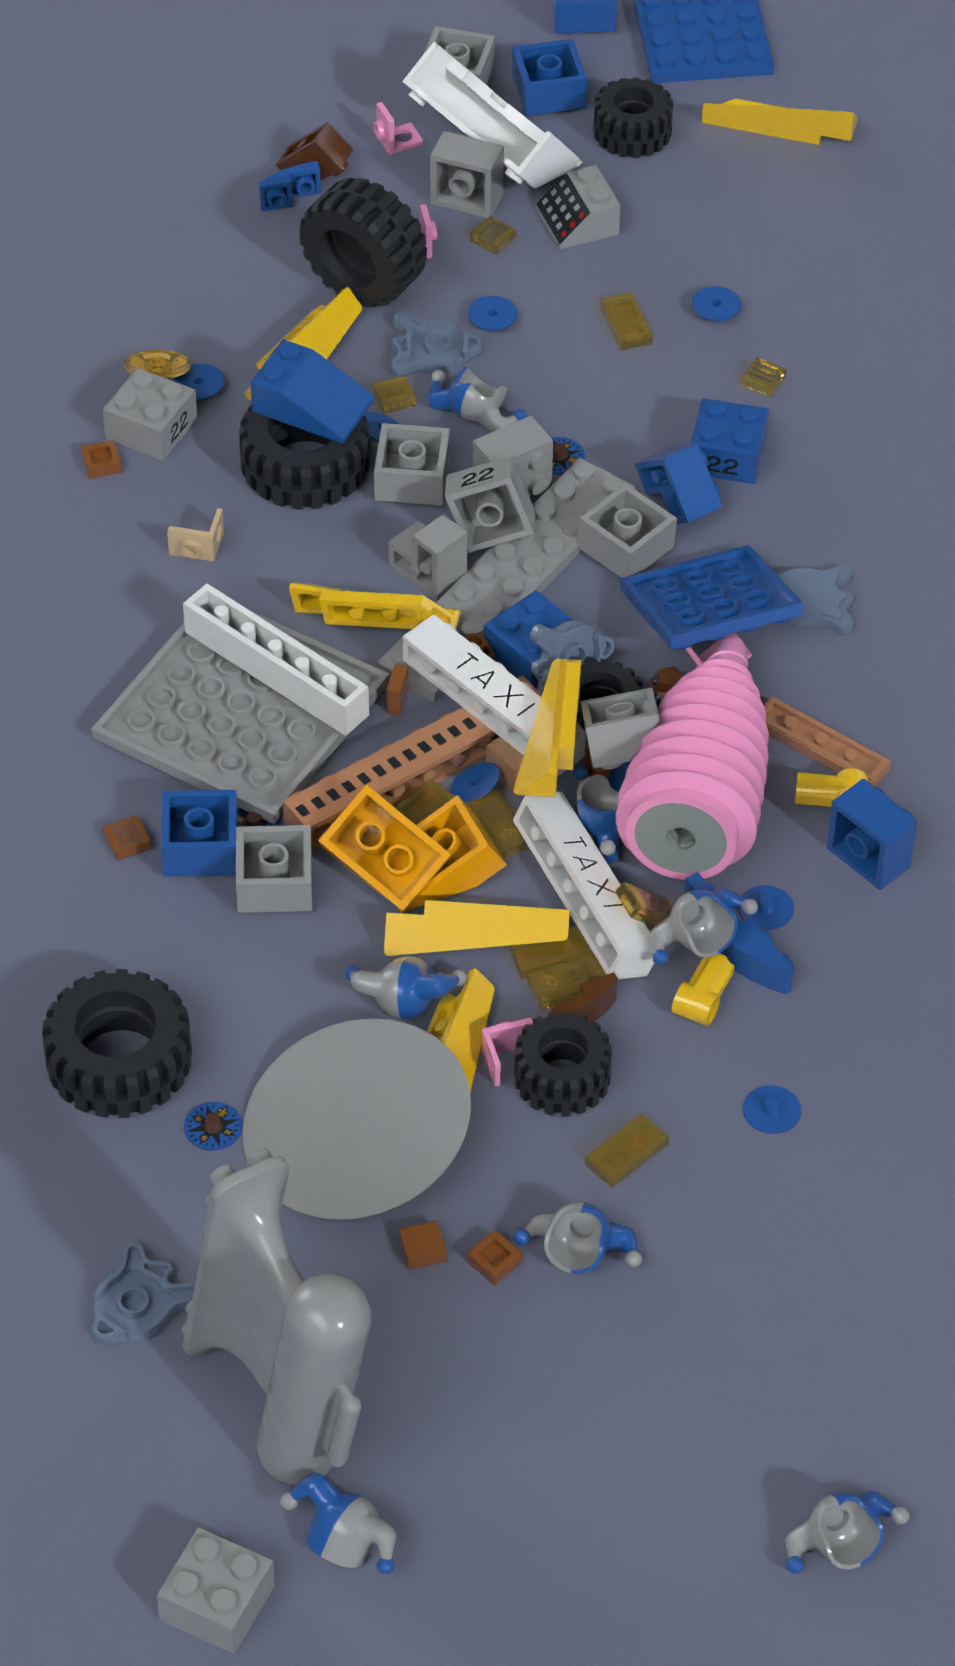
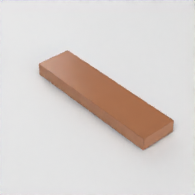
M771 696L763 704L767 716L766 725L769 736L837 773L851 768L861 770L868 776V782L874 787L890 771L892 761L781 700Z

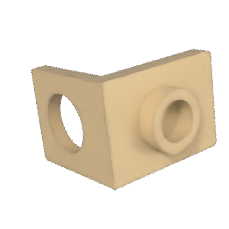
M217 508L209 532L169 526L167 531L169 554L215 561L224 534L223 509Z

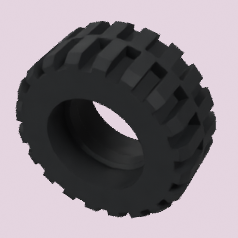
M347 178L331 185L304 213L300 223L299 239L300 245L304 246L303 254L305 259L310 261L312 271L323 279L322 283L327 288L331 287L336 291L335 294L338 295L341 290L349 287L361 305L364 304L365 307L386 306L395 301L423 272L425 261L427 260V247H425V234L420 231L421 224L417 218L411 215V209L406 203L403 205L398 200L399 196L394 192L384 190V186L377 182L371 184L368 179Z
M252 404L241 419L239 442L242 474L246 477L247 484L254 491L257 490L259 496L267 501L272 499L275 505L281 507L290 505L293 509L302 510L303 507L319 509L326 503H329L331 506L338 503L342 496L347 498L366 477L370 462L369 425L365 415L343 444L253 412ZM301 441H311L325 445L310 451H296L284 447Z
M116 969V973L106 974V971L103 970L95 972L92 978L87 979L84 976L74 981L73 988L66 987L57 995L58 1002L53 1001L46 1012L47 1018L43 1021V1047L49 1080L53 1088L59 1091V1096L67 1103L71 1104L74 1101L76 1109L88 1113L90 1110L95 1111L98 1117L108 1118L109 1114H118V1118H128L130 1113L139 1111L141 1115L151 1111L152 1105L156 1103L161 1106L171 1099L170 1091L173 1093L179 1091L184 1084V1077L189 1074L191 1068L190 1024L187 1009L182 1005V999L174 990L168 989V984L158 978L152 981L149 974L137 971L136 974H129L127 969ZM116 1030L133 1031L150 1040L138 1051L118 1057L102 1056L86 1048V1045L97 1036Z

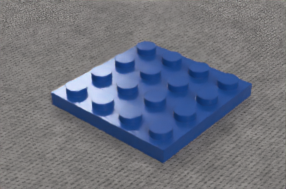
M634 0L633 5L648 72L653 83L774 74V62L758 0Z
M749 545L620 578V587L623 594L671 650L686 649L691 647L692 644L706 640H720L726 635L740 631H754L759 626L774 622L785 623L793 617L804 615L803 602Z

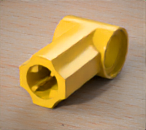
M854 768L841 770L837 773V776L798 772L795 804L832 807L834 799L864 778L868 782V776L863 771Z
M719 953L712 957H703L690 981H684L680 985L672 1004V1013L707 1027L712 1023L719 1007L720 996L734 974V965L729 962L725 955Z

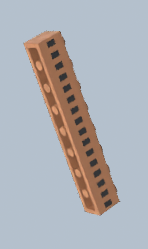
M524 676L517 678L519 681L526 682L537 695L542 697ZM463 707L452 713H447L439 720L414 730L410 735L392 744H387L368 757L356 760L345 769L333 775H328L318 783L290 795L289 798L283 800L284 825H311V846L313 850L321 846L318 840L366 784L394 807L485 759L486 746L500 736Z

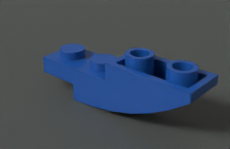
M698 872L685 878L684 894L693 890H708L711 892L716 890L711 883L707 884ZM752 917L741 922L738 919V930L735 938L720 954L725 955L729 962L734 965V971L745 978L782 994L790 992L794 973L791 959L786 954H781L773 944L769 932L765 928H760Z

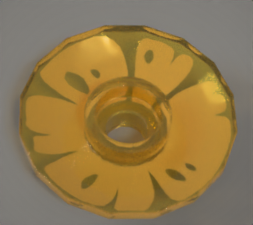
M155 349L133 353L125 359L124 367L131 374L136 368H140L166 379H172L188 372L191 367V361L187 356L179 352Z

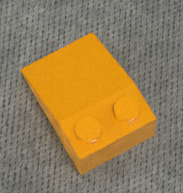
M367 784L318 840L321 847L402 912L407 909L452 856Z
M458 795L416 825L452 856L404 912L400 909L398 911L405 913L424 906L425 900L438 901L478 887L507 866L477 815Z

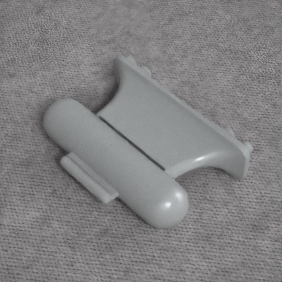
M263 1148L254 1152L247 1159L246 1163L249 1167L235 1172L232 1166L227 1164L214 1170L209 1177L214 1188L205 1199L208 1208L203 1230L204 1239L193 1299L185 1308L188 1317L187 1322L181 1329L184 1334L182 1346L185 1353L191 1358L203 1356L218 1348L224 1349L234 1354L246 1365L266 1394L257 1436V1452L262 1467L277 1482L295 1487L306 1475L316 1472L324 1476L331 1470L332 1466L342 1467L348 1460L361 1410L360 1399L354 1395L371 1329L372 1312L365 1291L351 1278L333 1273L310 1276L307 1280H304L288 1251L280 1222V1213L289 1175V1165L282 1156L273 1157L267 1148Z

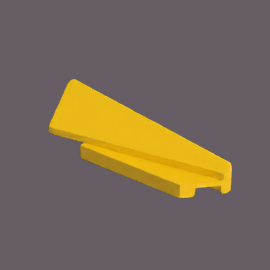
M736 98L722 104L704 103L702 110V123L816 145L820 144L822 136L851 141L858 121V116L853 112L784 108Z
M346 287L327 305L321 304L312 310L283 339L313 349L327 360L362 311V306L349 287ZM280 342L255 364L259 370ZM250 387L244 395L252 401Z
M290 583L289 585L295 612L323 614L324 622L327 625L414 629L435 614L442 621L451 624L456 629L461 615L460 610L441 607L424 595L356 592L311 583Z
M556 659L551 664L513 792L516 795L556 797L558 769L573 770L582 660Z
M425 900L424 915L386 913L384 953L386 956L565 941L568 938L570 910Z
M476 968L468 972L467 982L457 996L448 992L439 1001L427 1029V1032L443 1042L456 1056L468 1080L470 1092L482 1045V1029L486 1028L495 991L493 984Z

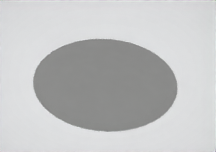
M358 1019L331 1025L306 1036L288 1048L269 1066L258 1081L249 1099L244 1116L243 1145L246 1158L248 1159L254 1152L260 1149L267 1148L273 1157L282 1156L289 1165V1175L282 1204L294 1211L308 1216L335 1220L357 1219L386 1212L410 1201L425 1191L445 1172L462 1146L470 1121L471 1096L468 1080L461 1064L451 1050L438 1038L421 1028L389 1019Z

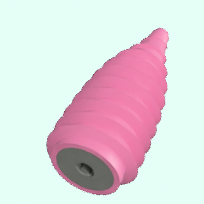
M731 636L721 641L714 654L709 656L704 663L697 666L693 671L684 675L665 694L660 705L657 707L660 721L652 731L643 737V744L632 757L625 779L619 790L616 826L620 838L641 863L663 876L685 880L686 877L698 872L703 879L712 877L723 871L728 865L734 864L743 858L751 850L756 840L757 826L764 800V786L767 779L766 767L769 758L767 747L769 732L766 725V711L761 702L759 690L747 669V649L744 642L738 637Z

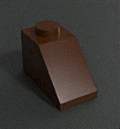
M327 122L289 144L276 163V166L280 170H284L296 165L318 161L321 181L332 174L338 176L348 166L346 160L353 151V148Z

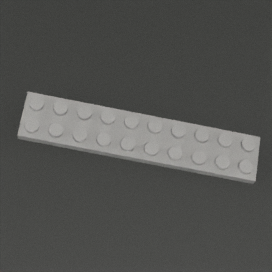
M579 458L533 504L535 510L534 534L492 546L436 604L441 607L461 611L456 631L460 635L482 632L484 635V624L533 591L537 590L541 593L582 551L579 549V544H577L579 518L624 483L636 489V486ZM403 636L377 662V668L389 673L390 677L396 664L408 666V689L433 703L444 694L443 691L403 661Z

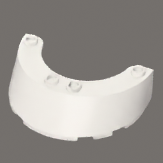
M435 41L402 81L412 89L408 94L422 107L426 103L431 105L468 137L503 145L504 174L511 180H515L518 184L524 181L536 189L579 167L582 163L549 131L545 133L494 93L492 89L455 60Z

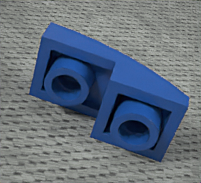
M318 161L284 169L259 182L260 210L267 211L292 207V198L320 194V167Z

